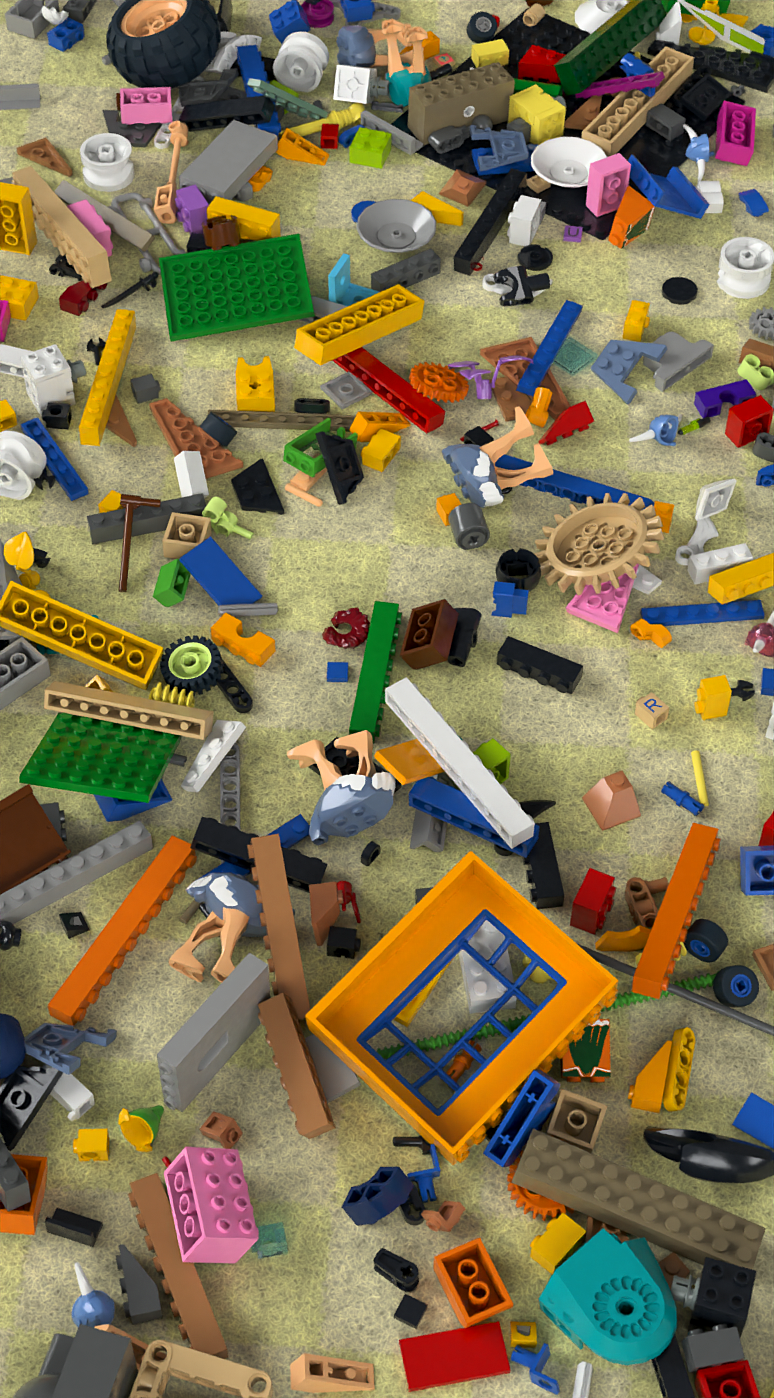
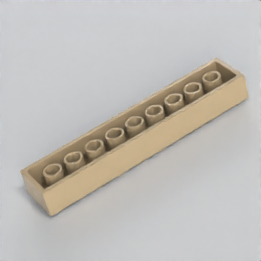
M665 46L649 63L651 68L654 69L653 73L663 71L665 76L660 85L655 88V95L648 97L637 89H632L628 92L621 91L582 131L581 139L591 141L602 148L607 157L615 155L646 123L647 112L661 103L664 104L692 75L694 57Z
M31 166L12 172L13 180L11 182L13 185L29 187L34 221L39 230H42L46 238L52 241L53 246L59 249L62 256H66L69 265H73L76 273L82 276L84 282H88L92 288L111 282L107 251Z

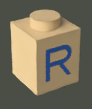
M652 692L645 697L642 696L636 702L635 715L651 729L667 720L669 707Z

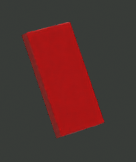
M499 1321L399 1340L409 1392L511 1372Z

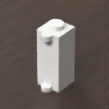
M182 451L174 457L181 497L202 493L204 498L207 497L209 492L200 451Z
M48 1064L42 1066V1068L53 1069V1067ZM63 1073L50 1093L69 1112L67 1117L71 1121L78 1120L95 1105L93 1094L72 1074Z

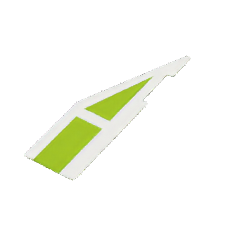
M677 0L721 40L749 54L750 51L763 54L764 38L708 10L703 11L685 2V0Z

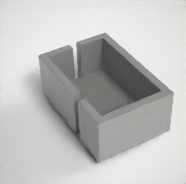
M18 0L14 4L15 7L12 6L5 13L7 30L35 39L50 24L42 15V7L46 6L49 9L54 7L57 12H60L58 0H45V5L44 0Z

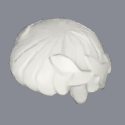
M43 6L41 9L43 17L54 25L61 24L69 16L68 12H57L54 7L49 9Z

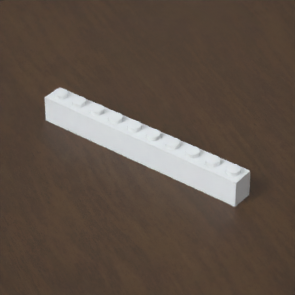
M406 677L385 688V702L509 847L512 849L533 837L535 826L533 818L529 814L526 815L521 809L519 802L516 799L513 800L508 794L506 787L498 783L493 772L489 769L487 770L479 756L471 752L466 741L461 740L457 736L455 729L444 721L439 711L436 712L429 699L422 696L417 685L412 684Z

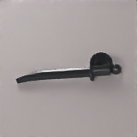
M153 272L152 275L150 274L144 279L139 278L138 283L109 302L101 305V307H110L127 298L141 287L150 291L147 285L149 284L152 288H155L157 284L156 279L159 274Z

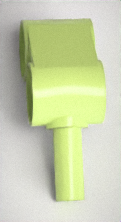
M748 354L737 369L738 374L742 378L747 379L757 390H764L768 385L774 384V371L767 366L759 367V358Z
M212 497L203 510L202 515L203 517L211 518V526L215 533H221L228 537L230 533L234 532L251 539L254 533L237 525V517L232 512L225 511L227 507L225 501L219 497Z

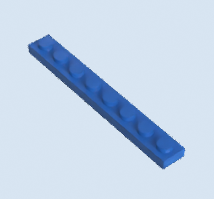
M568 300L565 301L532 358L533 363L530 362L520 379L516 391L534 397L536 388L541 385L582 312L583 305Z

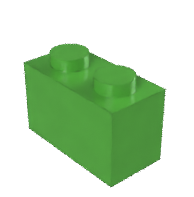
M179 559L161 566L153 598L164 607L175 605L183 601L191 574Z

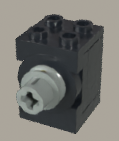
M705 1257L701 1275L697 1279L693 1278L691 1274L689 1279L674 1275L671 1286L674 1300L684 1302L683 1308L688 1306L692 1310L688 1332L696 1329H703V1333L713 1331L712 1327L727 1324L728 1328L737 1326L738 1334L741 1338L748 1317L757 1271Z

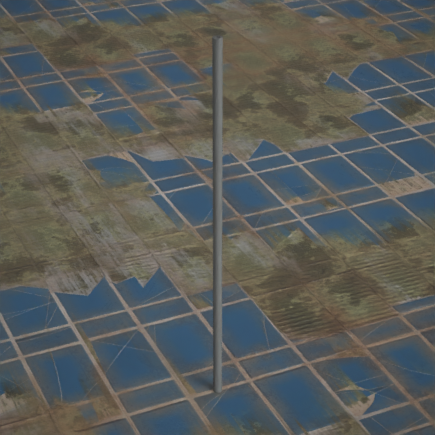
M578 944L597 962L634 977L635 967ZM669 982L668 992L774 1036V1026Z

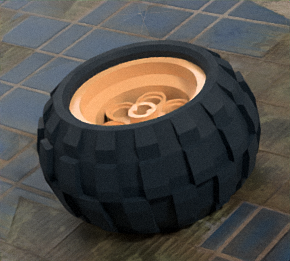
M125 0L113 14L106 34L108 55L117 72L128 83H133L141 88L171 87L172 89L192 81L211 64L221 42L218 16L209 0Z

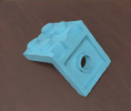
M343 253L328 275L329 301L350 306L357 303L356 301L364 300L379 293L378 291L350 283V255Z

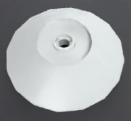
M588 0L576 10L575 22L581 30L592 34L627 5L630 0Z
M558 137L549 139L536 147L531 155V166L536 174L548 183L565 188H577L588 185L590 163L607 158V155L602 148L591 141L577 137Z

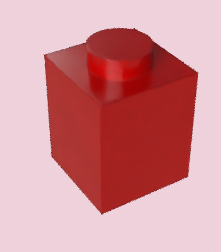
M322 124L321 148L338 149L339 124Z

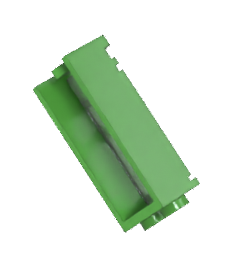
M325 419L287 443L284 448L283 461L311 477H315V474L326 468L315 433L323 431L327 435H335L330 432L331 419ZM343 427L338 428L336 436L345 439V429ZM356 432L346 438L353 441L355 449L358 437Z

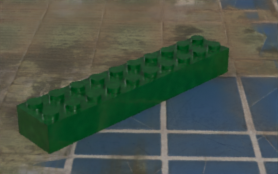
M631 0L559 60L554 67L565 94L572 95L583 92L659 27L667 16L662 1Z

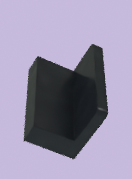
M56 1208L52 1218L46 1217L45 1219L48 1233L90 1247H94L103 1223L60 1208Z

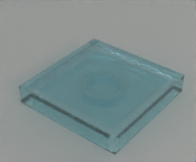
M569 337L562 345L553 364L571 376H575L596 360L598 354Z

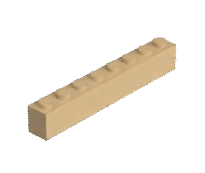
M54 681L45 689L44 709L204 740L212 732L213 711Z

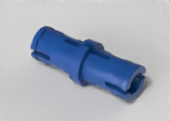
M670 781L666 783L668 786H663L661 793L674 800L677 806H682L690 811L694 816L699 814L698 811L701 812L704 809V805L689 796V792L686 790L682 791Z

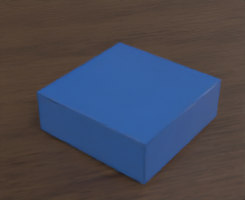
M327 662V682H348V662Z

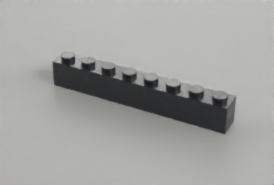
M510 169L454 255V271L469 276L472 274L477 263L481 261L508 219L510 212L513 211L515 201L518 202L520 196L526 191L527 173Z

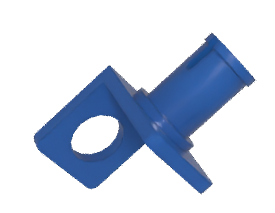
M435 1144L430 1146L434 1168L407 1174L411 1182H418L423 1203H427L429 1200L427 1192L429 1193L430 1202L437 1200L432 1180L434 1177L440 1176Z
M544 1343L537 1354L517 1345L515 1347L517 1352L513 1350L511 1361L530 1368L529 1374L532 1383L558 1395L560 1392L558 1381L541 1373L550 1356L549 1345Z

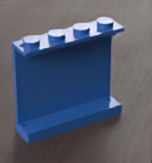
M631 154L628 160L631 164L630 178L655 207L699 219L703 217L710 204L678 167L673 166L666 178L649 173L638 159Z

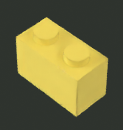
M503 39L472 45L471 59L476 68L497 62L501 65H506L509 63V49Z

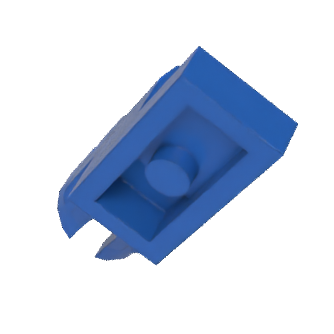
M631 53L626 54L621 60L623 65L620 68L624 70L627 77L653 73L654 69L651 68V65L643 62ZM645 87L639 90L648 97L655 95V88Z

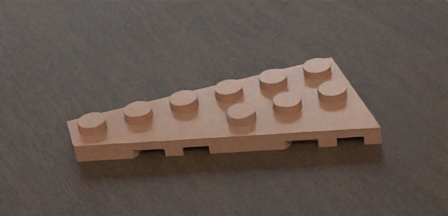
M532 337L482 348L480 349V355L496 368L498 360L502 357L518 355L532 359L538 347ZM526 360L508 361L500 365L499 372L507 376L517 386L530 362ZM549 369L539 387L547 388L552 392L547 412L556 420L562 411L571 406ZM527 395L531 400H533V396Z
M166 398L149 403L150 410L175 457L182 451H200L206 479L243 468V462L239 458L233 457L231 451L225 450L219 445V442L196 426L190 417L184 416L181 410Z

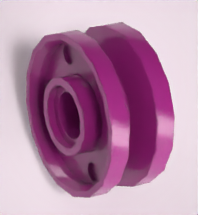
M321 0L315 5L305 1L301 4L306 12L310 27L324 28L333 23L334 5L330 0Z

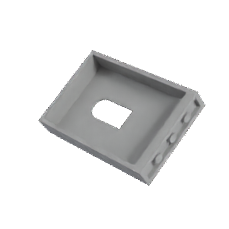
M249 953L158 1052L157 1060L164 1103L171 1110L178 1109L183 1112L261 1024L258 1017L260 1012L258 1004L271 998L268 964L253 954Z

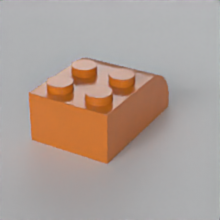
M11 1154L28 1180L31 1202L8 1212L0 1200V1232L35 1235L46 1188L48 1159L47 1157Z
M480 1237L434 1257L433 1269L459 1322L464 1328L513 1307V1302Z

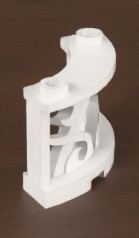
M221 31V42L215 54L216 56L204 71L222 74L223 70L230 69L237 59V47L256 45L259 51L262 37L256 35L237 36L232 32Z

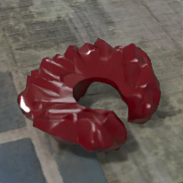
M358 607L350 608L346 611L335 612L334 617L331 618L335 628H338L342 623L349 624L352 627L349 633L340 634L333 627L325 628L322 633L323 639L327 644L344 649H354L367 639L370 622L368 621V616L360 612Z

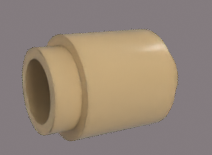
M533 4L524 13V23L527 26L536 25L545 16L544 8L540 4Z

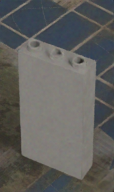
M233 120L179 176L180 189L196 185L205 200L212 202L215 196L231 200L278 150L277 135Z

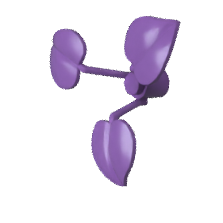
M518 355L500 358L491 383H489V379H482L481 374L491 373L490 370L475 368V365H480L479 362H454L448 364L449 369L454 367L471 368L460 370V374L468 380L473 377L475 378L477 399H491L492 388H495V381L501 364L514 360H526L533 363V360Z

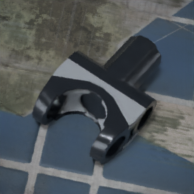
M525 266L509 267L498 271L493 276L495 283L506 284L513 289L511 292L500 297L501 306L530 304L534 300L532 292L550 289V279L547 273L528 276Z

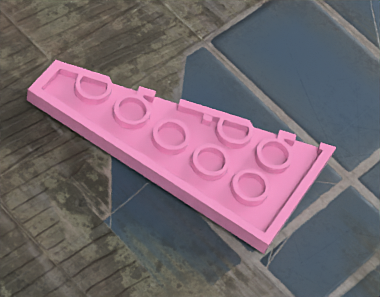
M639 564L633 567L635 573H637ZM625 573L618 577L619 588L615 589L611 582L607 581L601 583V592L599 594H596L592 585H585L582 594H576L567 605L566 610L569 614L618 633L634 580Z

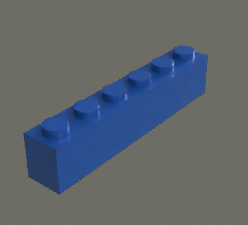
M433 777L416 781L409 792V806L527 858L538 840L539 826L535 824L533 837L511 849L463 792L453 786L445 785Z

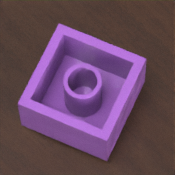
M196 185L176 190L177 198H175V204L178 208L176 217L179 222L183 223L184 231L189 232L190 235L191 232L203 234L202 222L207 223V207L209 204Z

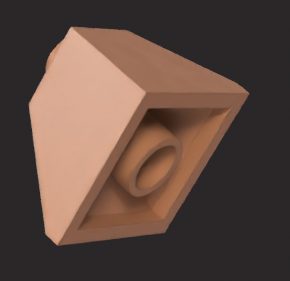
M457 169L439 194L468 207L486 185V181Z
M622 770L603 777L582 797L602 831L641 816L633 786Z
M336 882L309 885L311 920L317 946L324 944L329 935L330 926L334 925L340 914V904L344 903L342 890H338Z

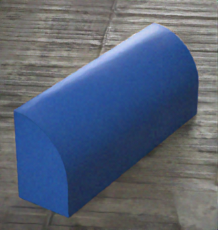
M751 1092L732 1125L774 1150V1105Z

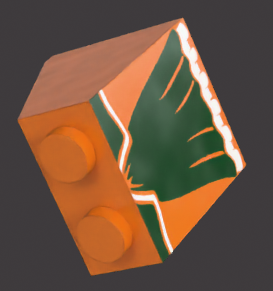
M630 186L627 187L619 205L608 239L613 245L621 249L648 230L655 206Z
M598 1019L593 1025L589 1023L583 1029L585 1031L583 1036L577 1042L573 1040L567 1046L569 1050L560 1059L561 1078H567L568 1083H579L581 1078H590L591 1083H604L605 1078L611 1077L609 1019Z

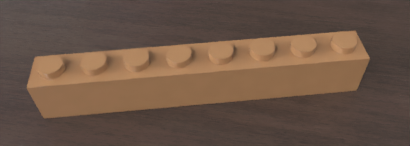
M279 834L251 838V844L247 845L249 859L253 858L255 867L251 868L253 881H258L259 890H255L257 904H262L263 913H259L261 927L266 926L267 935L263 936L265 950L270 949L271 958L267 959L269 972H274L275 981L271 982L273 995L276 996L284 993L289 996L298 1020L306 1019L305 1015L310 1011Z
M158 1173L129 1183L131 1193L127 1195L131 1207L137 1206L139 1214L136 1215L140 1229L145 1228L147 1232L144 1240L148 1251L154 1250L156 1257L152 1258L156 1272L162 1271L164 1276L161 1284L165 1295L171 1294L173 1302H170L169 1305L174 1318L179 1316L182 1324L178 1325L182 1339H188L191 1346L189 1347L190 1349L222 1359L228 1358L226 1344L193 1262L182 1261L171 1205Z

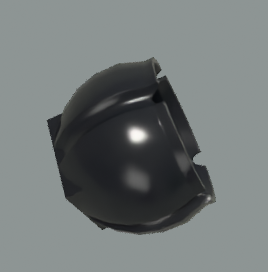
M519 548L518 552L510 549L504 552L496 565L497 581L515 583V589L529 590L531 592L538 585L541 578L539 559L534 553L526 549ZM523 575H526V578H523V579L510 577V576H523Z

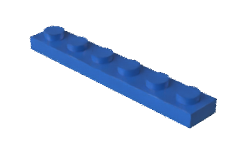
M38 417L20 424L23 433L33 439L43 449L47 458L46 466L55 475V479L69 499L73 501L88 495V488Z
M761 600L728 602L723 605L721 603L641 608L640 611L641 618L649 624H662L663 626L764 619L765 616Z
M299 814L268 835L279 834L281 846L289 849L309 836L310 825ZM224 862L202 877L210 873H233L246 877L252 872Z

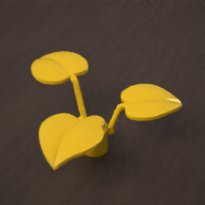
M705 0L701 8L703 11L708 10L740 27H743L748 20V16L730 13L720 15L719 7L717 6L718 0ZM681 14L682 22L688 23L692 20H697L694 15ZM704 25V28H691L688 36L695 43L708 45L715 40V34L710 29H706L707 27Z
M25 531L6 542L4 557L10 565H16L17 570L24 572L19 576L22 585L35 590V586L40 583V575L36 571L29 569L34 563V550L30 537ZM35 590L36 592L51 598V596L46 591Z

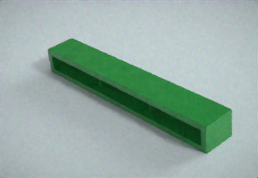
M375 601L349 727V735L365 730L370 732L373 744L375 743V737H380L381 725L378 722L379 720L383 721L384 708H381V706L386 704L385 687L387 688L390 685L388 671L392 672L393 670L391 655L395 656L396 643H394V640L399 638L397 624L401 625L402 612H399V604Z

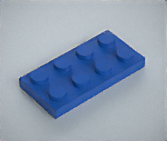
M538 144L526 145L528 159L485 171L479 170L478 156H493L492 148L472 149V157L478 175L508 173L511 168L522 172L534 171L531 166V155Z

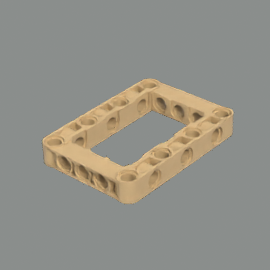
M155 1340L146 1349L129 1398H162L170 1376L240 1398H272L274 1388L270 1376L264 1371L164 1340ZM166 1351L167 1356L164 1360H154L157 1352ZM263 1381L266 1383V1388L262 1392L253 1391V1386L256 1382Z

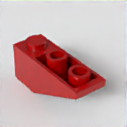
M586 400L562 411L538 443L541 445L546 442L548 446L557 442L556 437L562 435L563 439L574 435L572 431L578 429L580 433L589 429V424L593 423L594 419Z

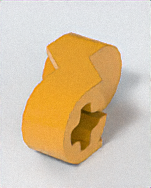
M262 166L248 181L253 187V192L260 191L267 182H270L273 173L272 169Z
M639 619L630 626L631 633L639 640H652L660 648H663L672 641L670 632L662 624H649L646 620Z

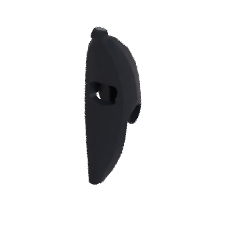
M651 1126L646 1127L644 1130L643 1139L648 1146L661 1156L674 1162H679V1169L692 1178L715 1183H749L761 1181L774 1175V1151L762 1146L703 1131Z

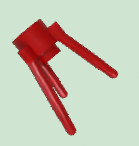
M348 881L337 882L338 890H342L344 903L341 904L342 911H346V904L351 901L357 923H361L356 893L352 892V884Z

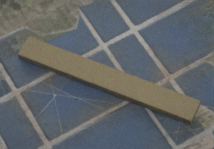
M65 180L54 191L61 200L69 205L87 199L90 205L95 207L96 213L102 216L105 225H109L112 232L144 252L155 239L152 234Z
M208 410V415L210 412H213L230 426L241 428L309 430L325 419L330 418V431H337L338 428L343 427L345 432H351L349 429L356 415Z

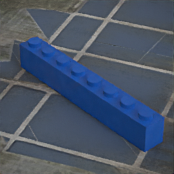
M256 45L237 47V61L246 96H263L253 91V88L247 85L249 78L269 83L261 51H258ZM275 108L269 123L254 124V126L277 135V140H279L278 133H281V124L278 122V113L275 112Z

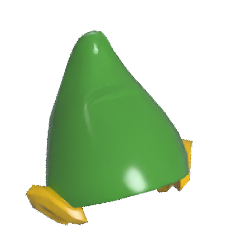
M163 1106L139 1108L130 1112L123 1108L119 1113L118 1124L121 1127L123 1136L136 1147L137 1151L149 1152L153 1150L150 1144L158 1136L160 1120L164 1112Z

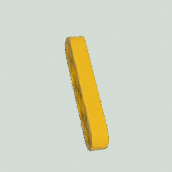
M689 1027L676 1029L673 1034L663 1092V1104L669 1112L679 1111L685 1107L695 1047V1035Z

